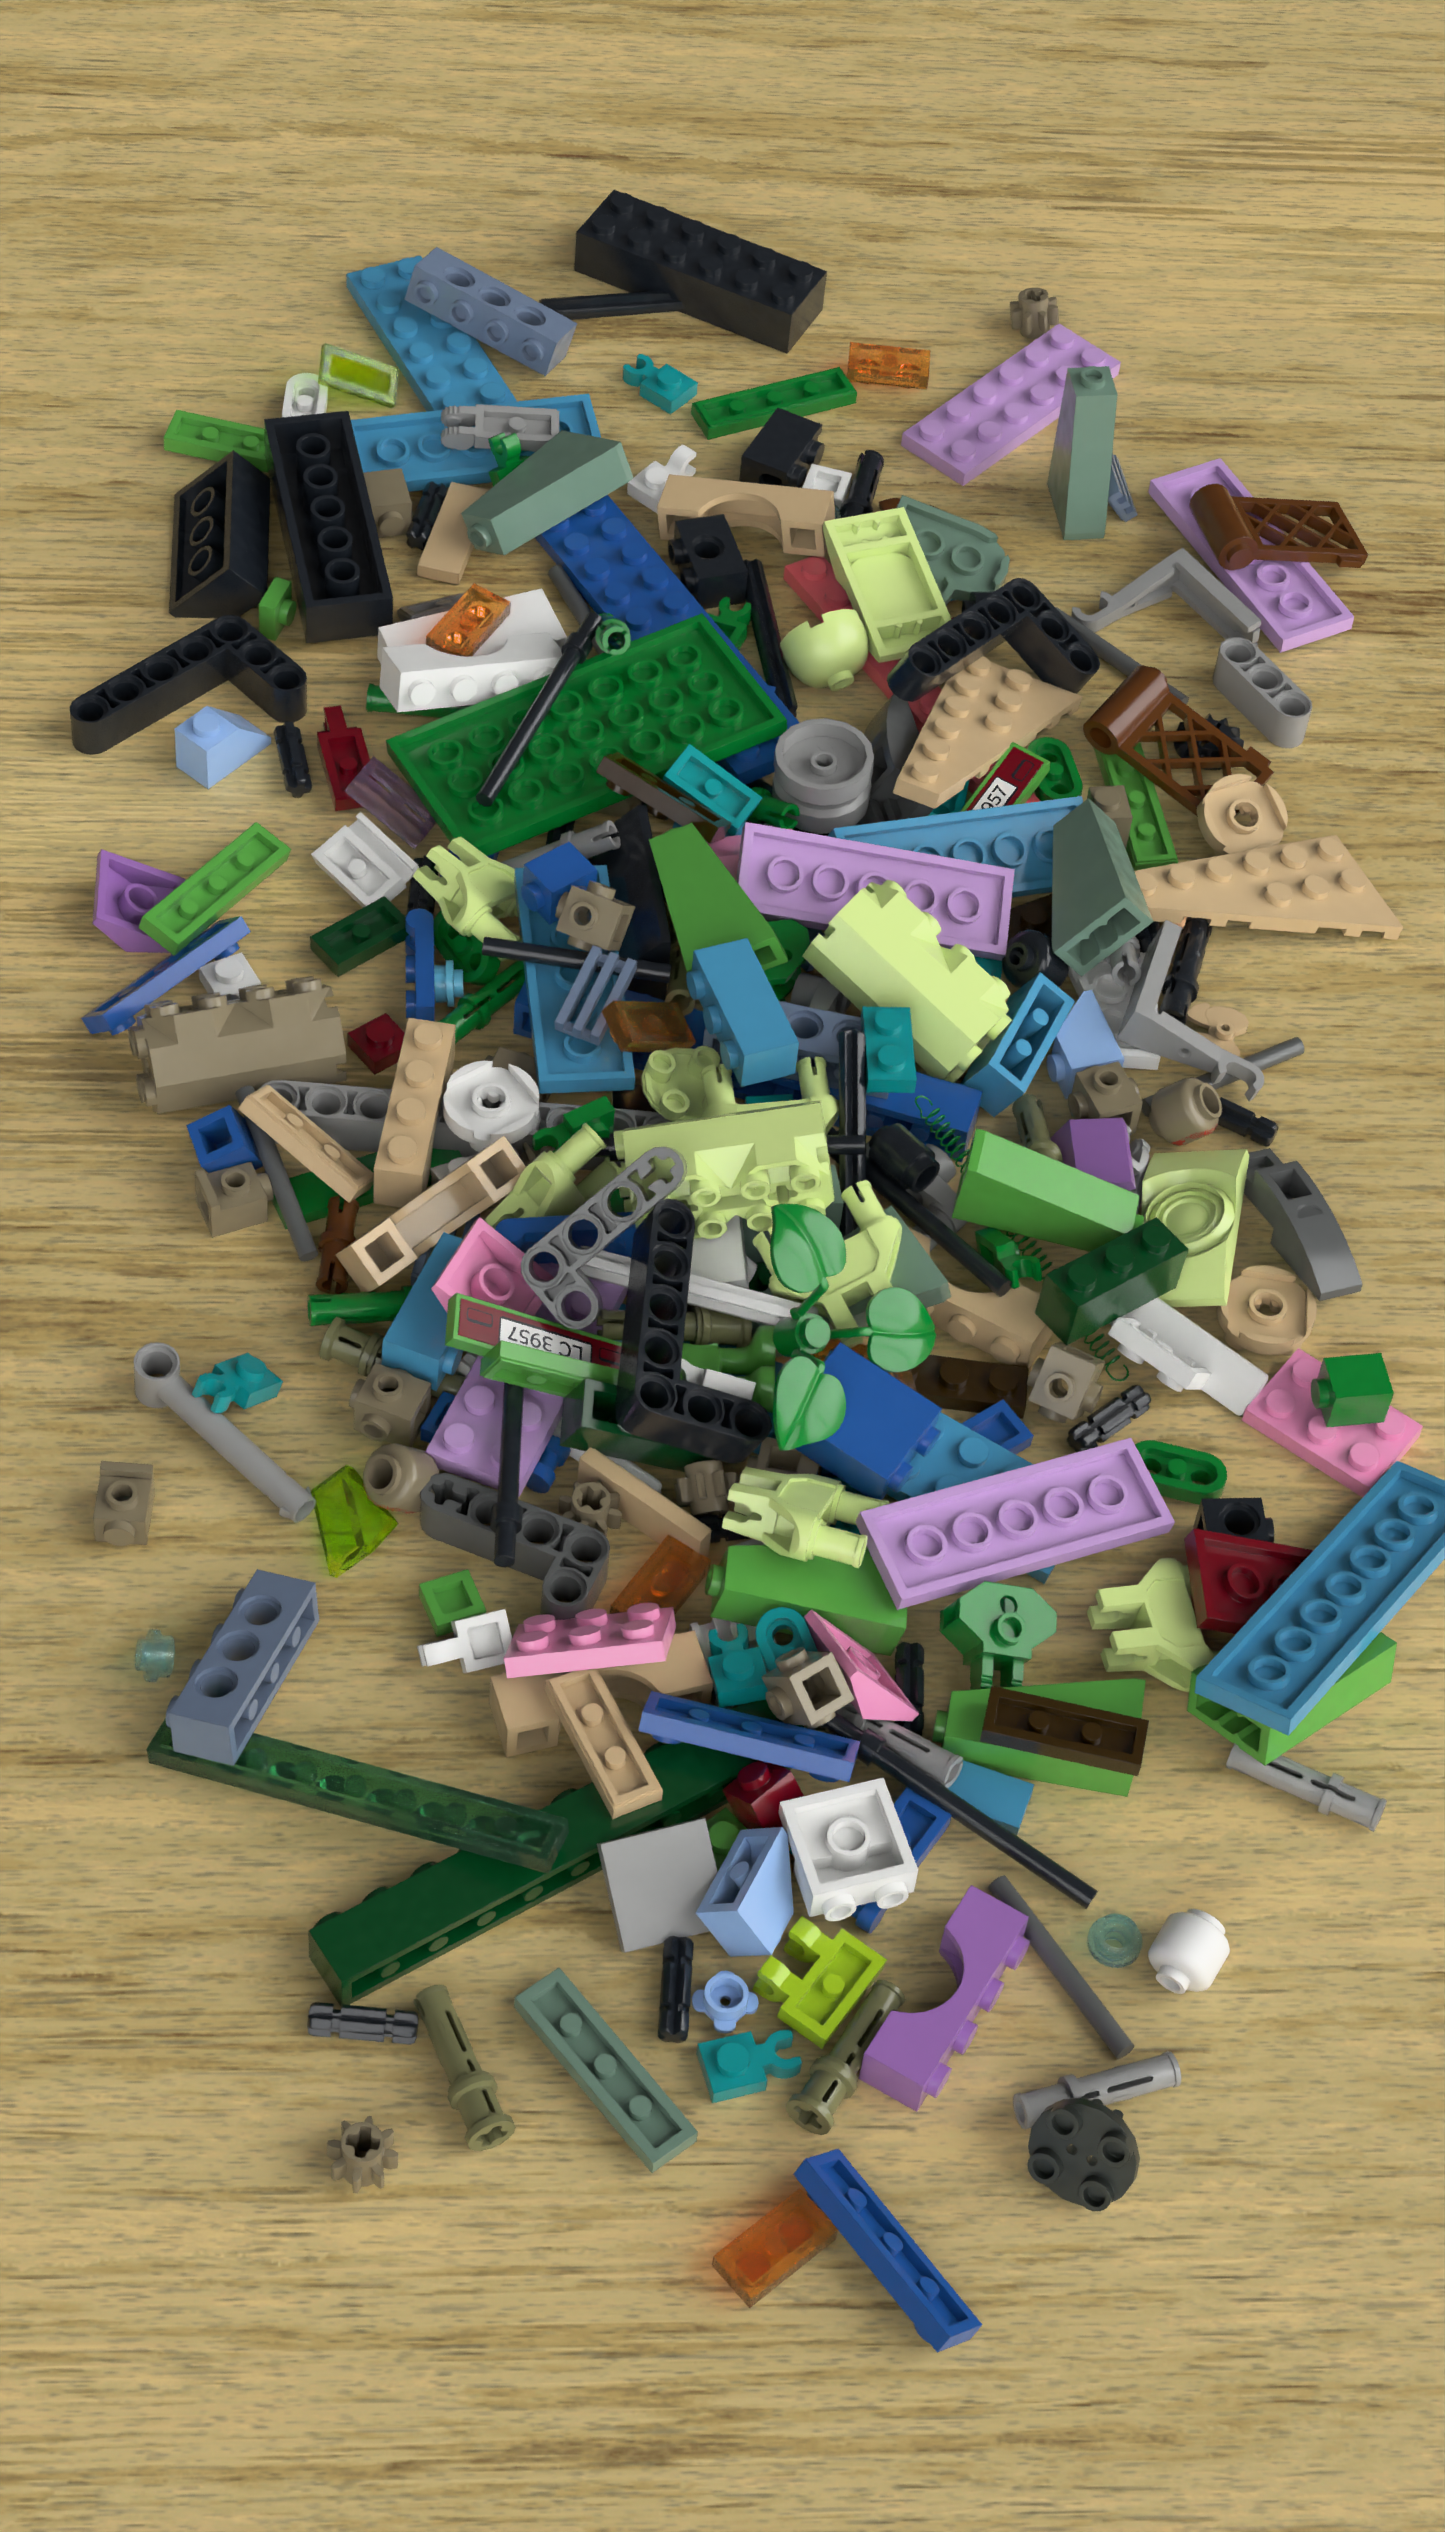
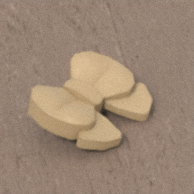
M1206 1002L1193 1005L1188 1010L1187 1020L1208 1029V1033H1197L1220 1048L1240 1057V1050L1234 1043V1039L1236 1036L1246 1033L1249 1024L1246 1016L1229 1007L1213 1006L1210 1008L1209 1003Z

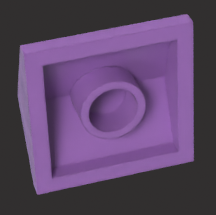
M101 849L97 855L92 924L125 952L170 953L139 929V925L143 915L186 879Z
M1123 1118L1069 1119L1051 1137V1141L1055 1142L1061 1150L1062 1163L1128 1191L1136 1189L1127 1125Z

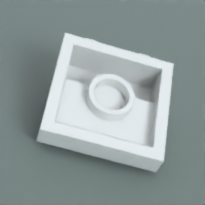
M884 1778L780 1802L778 1813L783 1828L788 1834V1842L795 1859L793 1871L809 1917L824 1914L825 1919L828 1921H839L851 1916L856 1911V1906L876 1901L879 1908H892L905 1902L909 1896L908 1893L914 1892L918 1868Z

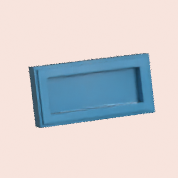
M962 1760V1770L956 1781L948 1789L1015 1835H1018L1034 1784Z

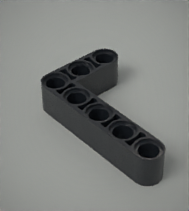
M1015 578L913 644L890 671L887 682L891 691L898 698L909 702L916 701L1007 641L1043 682L1077 694L1099 670L1100 661L1090 645L1032 582L1024 578Z
M224 615L72 701L70 705L72 743L76 750L84 754L93 755L105 752L228 680L273 719L279 722H296L302 719L307 712L306 672L245 619L235 615Z
M665 1199L660 1201L637 1227L633 1237L615 1400V1417L619 1425L632 1435L723 1462L737 1464L743 1462L770 1434L772 1428L771 1418L763 1406L752 1400L680 1379L695 1220L691 1210L684 1203L675 1199Z

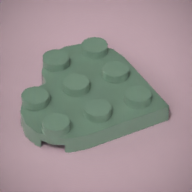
M902 495L897 508H905L946 606L951 599L959 601L969 600L972 591H996L1003 585L1008 573L1010 558L1009 555L1005 556L1004 550L997 543L998 536L977 523Z

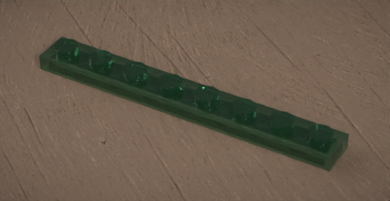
M166 1718L146 1749L150 1764L544 1873H549L569 1834L568 1818L256 1733L252 1734L234 1766L174 1752L171 1728L167 1727Z

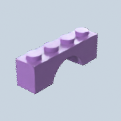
M971 1885L945 1925L939 1953L954 1973L957 1991L948 2001L932 2010L918 2013L891 2010L864 2053L859 2079L916 2112L928 2094L937 2098L952 2068L946 2065L954 2051L963 2055L976 2034L978 2025L973 2023L980 2009L990 2012L997 2002L1004 1987V1982L999 1979L1006 1967L1016 1970L1024 1958L1030 1945V1941L1023 1938L1029 1916Z

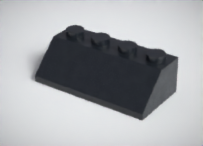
M234 450L174 494L169 613L175 618H219L224 615L240 617L251 608H257L268 590L270 478Z
M637 805L614 822L618 832L609 836L611 838L620 836V848L606 851L587 858V860L592 865H607L609 885L616 890L614 898L635 906L622 945L618 951L619 957L669 964L671 938L660 877L649 839L652 838L647 805ZM632 978L627 990L665 1000L667 983Z

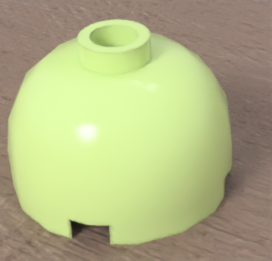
M840 609L821 614L823 623L810 628L808 621L790 631L780 642V648L786 665L791 673L806 686L814 688L829 687L831 691L842 690L854 682L853 676L863 668L868 657L869 639L863 621L860 620L858 613L852 609Z

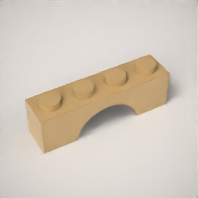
M669 474L657 505L660 540L669 541L674 539L675 521L724 514L729 527L751 526L773 534L779 540L783 553L825 557L827 546L823 533L824 521L835 519L834 491Z
M408 1018L374 1165V1204L401 1208L427 1189L438 1113L455 1061V1024Z
M503 1136L335 1255L361 1292H370L381 1286L437 1244L443 1232L451 1234L510 1193L526 1166L505 1136Z
M909 1228L930 1256L931 1238ZM948 1282L951 1297L943 1303L926 1308L935 1327L949 1333L960 1342L968 1343L992 1355L997 1361L1006 1365L1030 1368L1053 1334V1331L1035 1314L1040 1293L1020 1283L1019 1288H1010L1004 1296L999 1297L994 1292L976 1293L966 1291Z
M695 1630L680 1634L674 1633L666 1661L598 1668L612 1697L627 1699L642 1707L645 1706L651 1691L708 1705L711 1703L713 1681ZM505 1670L499 1675L490 1676L489 1706L506 1757L557 1746L562 1723L545 1692V1680L567 1672L507 1678Z

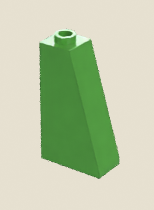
M693 823L672 828L664 834L649 839L687 972L692 971L694 950L748 938L763 971L788 962L787 955L771 926Z
M977 1128L960 1177L951 1217L1088 1252L1143 1225L1144 1221L1143 1215L1136 1214L1140 1195Z
M766 1545L728 1546L719 1565L711 1564L706 1578L705 1594L712 1596L710 1615L712 1618L756 1627L760 1618L774 1608H791L801 1614L803 1618L812 1609L869 1651L887 1656L892 1655L907 1626V1607L899 1610L896 1609L867 1546L859 1569L852 1565L819 1556L804 1562L779 1555ZM781 1629L778 1631L781 1633L793 1635V1633L788 1629Z
M1380 1632L1289 1736L1196 1694V1677L1207 1665L1200 1666L1191 1672L1187 1711L1233 1744L1236 1743L1240 1749L1266 1766L1389 1684L1392 1679L1397 1642Z
M1130 1678L1003 1688L1141 1718L1146 1680ZM991 1688L952 1691L948 1710H937L932 1741L942 1743L941 1748L963 1757L964 1761L1012 1777L1128 1796L1133 1775L980 1742Z

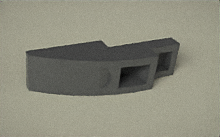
M893 694L871 720L864 733L872 745L874 754L870 799L883 803L889 821L928 816L933 811L931 807L893 794L897 778L919 736L908 701H904Z
M1270 1148L1249 1152L1244 1194L1273 1227L1271 1245L1319 1301L1361 1292L1363 1284L1346 1238L1333 1212L1311 1177L1298 1161L1283 1164Z

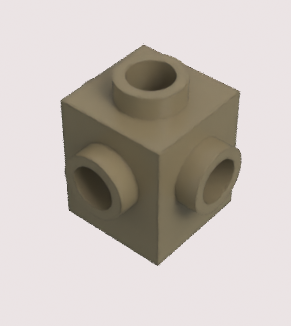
M589 880L587 887L572 885L570 891L564 892L558 902L555 916L559 921L556 930L569 935L567 943L576 948L590 952L594 945L605 950L619 951L635 906L615 899L616 890L601 883Z
M1119 1061L1103 1066H1091L1081 1072H1077L1072 1093L1068 1096V1107L1073 1119L1123 1118L1132 1130L1130 1133H1136L1143 1102L1140 1099L1136 1082L1133 1078L1127 1077Z
M1061 1341L1051 1345L1045 1360L1039 1357L1030 1372L1027 1385L1033 1387L1028 1400L1040 1405L1038 1412L1041 1415L1060 1423H1066L1067 1418L1075 1420L1083 1416L1085 1411L1092 1413L1103 1390V1386L1098 1384L1097 1381L1106 1361L1070 1345L1066 1346ZM1062 1379L1068 1384V1391L1063 1388Z
M375 1363L366 1380L359 1379L356 1382L350 1396L349 1407L354 1408V1430L363 1433L374 1441H386L391 1444L397 1443L412 1447L421 1431L422 1425L430 1414L431 1383L413 1377L403 1369H391Z
M804 1647L793 1649L779 1656L775 1660L777 1667L761 1676L768 1690L766 1692L768 1706L773 1714L782 1720L783 1723L805 1725L807 1729H813L832 1720L836 1716L835 1711L855 1700L847 1685L843 1670L832 1652L806 1651Z

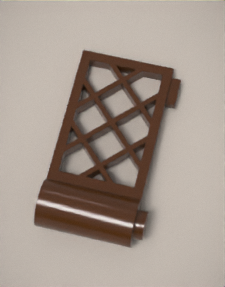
M1208 484L1196 491L1190 499L1189 507L1193 517L1219 564L1227 570L1245 568L1253 560L1337 563L1338 567L1361 568L1368 557L1367 551L1338 502L1231 496L1228 490L1220 484ZM1246 512L1252 513L1258 516L1259 518L1263 519L1262 522L1248 515ZM1282 514H1287L1291 516L1292 518L1298 520L1299 523L1292 521L1291 519L1283 516ZM1318 516H1328L1333 524L1323 520ZM1269 524H1272V525L1278 527L1279 529H1281V530L1287 532V533H1288V536H1286L1285 534H1283V533L1277 531L1276 529H1274V528H1272V527H1270V526H1268V525H1269ZM1306 525L1309 526L1310 528H1312V529L1318 531L1319 533L1325 535V537H1324V538L1321 537L1320 535H1318V534L1312 532L1311 530L1305 528V526H1306ZM1259 536L1275 545H1263ZM1295 537L1312 547H1306L1303 544L1295 541ZM1332 539L1338 542L1339 544L1347 547V549L1339 547L1338 545L1330 542V540Z
M1137 666L1083 724L1084 735L1095 749L1107 755H1118L1196 816L1197 806L1213 786L1203 784L1201 768H1222L1223 777L1232 775L1231 768L1244 767L1257 777L1254 782L1261 786H1264L1274 773L1269 768L1271 761L1251 746L1246 751L1169 692L1165 675L1155 667ZM1168 710L1184 721L1185 731H1164L1162 717ZM1187 741L1190 758H1169L1166 742ZM1196 741L1212 742L1218 747L1220 757L1199 758ZM1139 742H1157L1160 759H1146L1135 751L1134 748ZM1171 769H1192L1195 785L1181 786L1172 779ZM1235 810L1236 815L1234 816V818H1236L1240 813L1239 810Z

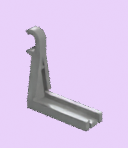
M1184 548L1163 559L1113 596L1101 591L1099 609L1102 610L1093 615H1086L1081 612L1080 608L1072 607L1071 616L1091 631L1097 632L1122 617L1172 597V592H1175L1224 639L1241 637L1248 639L1258 647L1257 641H1259V627L1261 626V619Z
M1165 920L1147 948L1141 965V978L1135 983L1117 1039L1133 1047L1210 1072L1212 1084L1220 1083L1226 1073L1235 1076L1247 1083L1249 1089L1246 1091L1245 1096L1248 1101H1251L1264 1085V1075L1259 1067L1220 1048L1166 1012L1162 1011L1161 1014H1158L1155 1011L1182 927Z

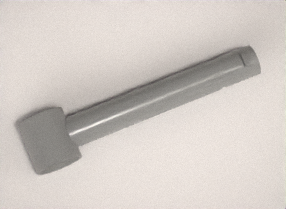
M155 1342L146 1344L137 1351L134 1357V1390L137 1399L143 1405L151 1408L168 1406L256 1488L268 1496L280 1509L279 1515L281 1517L289 1518L293 1522L298 1523L312 1512L316 1505V1499L312 1497L309 1486L306 1489L302 1488L223 1414L212 1412L210 1410L212 1404L203 1396L195 1398L192 1395L194 1388L180 1376V1358L173 1347L165 1343ZM152 1374H163L164 1376H161V1377H152V1376H150V1375H152Z

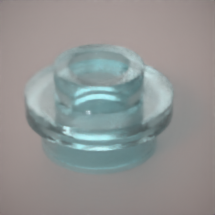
M149 1629L146 1639H138L135 1650V1668L137 1671H143L146 1682H156L158 1677L169 1678L171 1676L175 1655L173 1636L162 1635L159 1629Z
M1114 1913L1101 1917L1092 1924L1087 1937V1946L1091 1955L1099 1963L1112 1968H1122L1132 1964L1138 1958L1142 1948V1935L1132 1919L1125 1915ZM1108 1939L1118 1940L1123 1947H1112L1108 1945L1105 1941Z

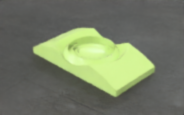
M904 507L824 521L823 533L835 579L846 591L853 610L858 613L860 620L863 621L869 639L868 650L878 663L901 659L913 644L951 620V616Z
M1247 1149L1154 1153L1148 1164L1142 1181L1141 1215L1144 1216L1143 1224L1157 1217L1189 1249L1176 1288L1158 1297L1171 1307L1227 1306L1249 1163Z

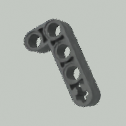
M667 1146L654 1147L645 1152L524 1254L521 1261V1274L524 1280L553 1316L565 1327L582 1329L594 1323L601 1315L603 1308L602 1297L580 1268L682 1184L687 1174V1164L683 1155L676 1149ZM655 1157H658L660 1160L671 1158L675 1163L670 1170L674 1178L671 1182H668L665 1178H660L647 1187L656 1194L649 1200L644 1187L633 1180L631 1176L638 1172L640 1179H645L656 1169L652 1162ZM620 1187L631 1189L637 1197L636 1209L629 1216L618 1215L611 1207V1196ZM582 1219L591 1221L598 1230L596 1243L586 1249L579 1247L572 1239L573 1226ZM541 1252L551 1253L558 1261L559 1270L552 1280L540 1279L533 1270L534 1258ZM573 1291L584 1293L591 1301V1311L585 1319L578 1320L572 1318L565 1309L566 1298Z
M435 1474L431 1476L430 1481L420 1491L421 1528L426 1535L433 1539L494 1562L495 1533L491 1530L490 1526L484 1524L491 1523V1508L497 1503L498 1492L452 1474ZM518 1500V1504L523 1509L522 1529L516 1534L515 1563L509 1568L543 1581L540 1615L549 1614L553 1615L555 1620L575 1618V1615L581 1611L593 1609L606 1584L608 1575L610 1545L606 1536L595 1528ZM536 1541H538V1542H543L544 1544H534V1543H531V1542H536ZM584 1559H585V1560H590V1561H592V1562L585 1563V1562H580V1561H578V1560H584ZM567 1599L571 1600L572 1602L564 1603L559 1602L558 1600Z

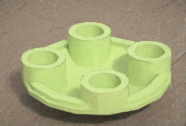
M699 1046L696 1049L673 1047L652 1052L641 1076L643 1093L651 1107L670 1121L701 1118L704 1109L707 1107L701 1071L705 1067L715 1064L716 1074H720V1056L718 1052L708 1046Z

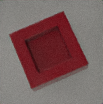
M384 1013L348 1032L347 1046L376 1075L398 1063L405 1033L387 1013Z

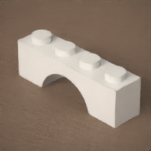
M548 632L507 636L506 644L502 649L483 656L451 655L435 650L426 644L382 647L379 687L397 712L474 705L551 674L560 660L562 652L559 645Z

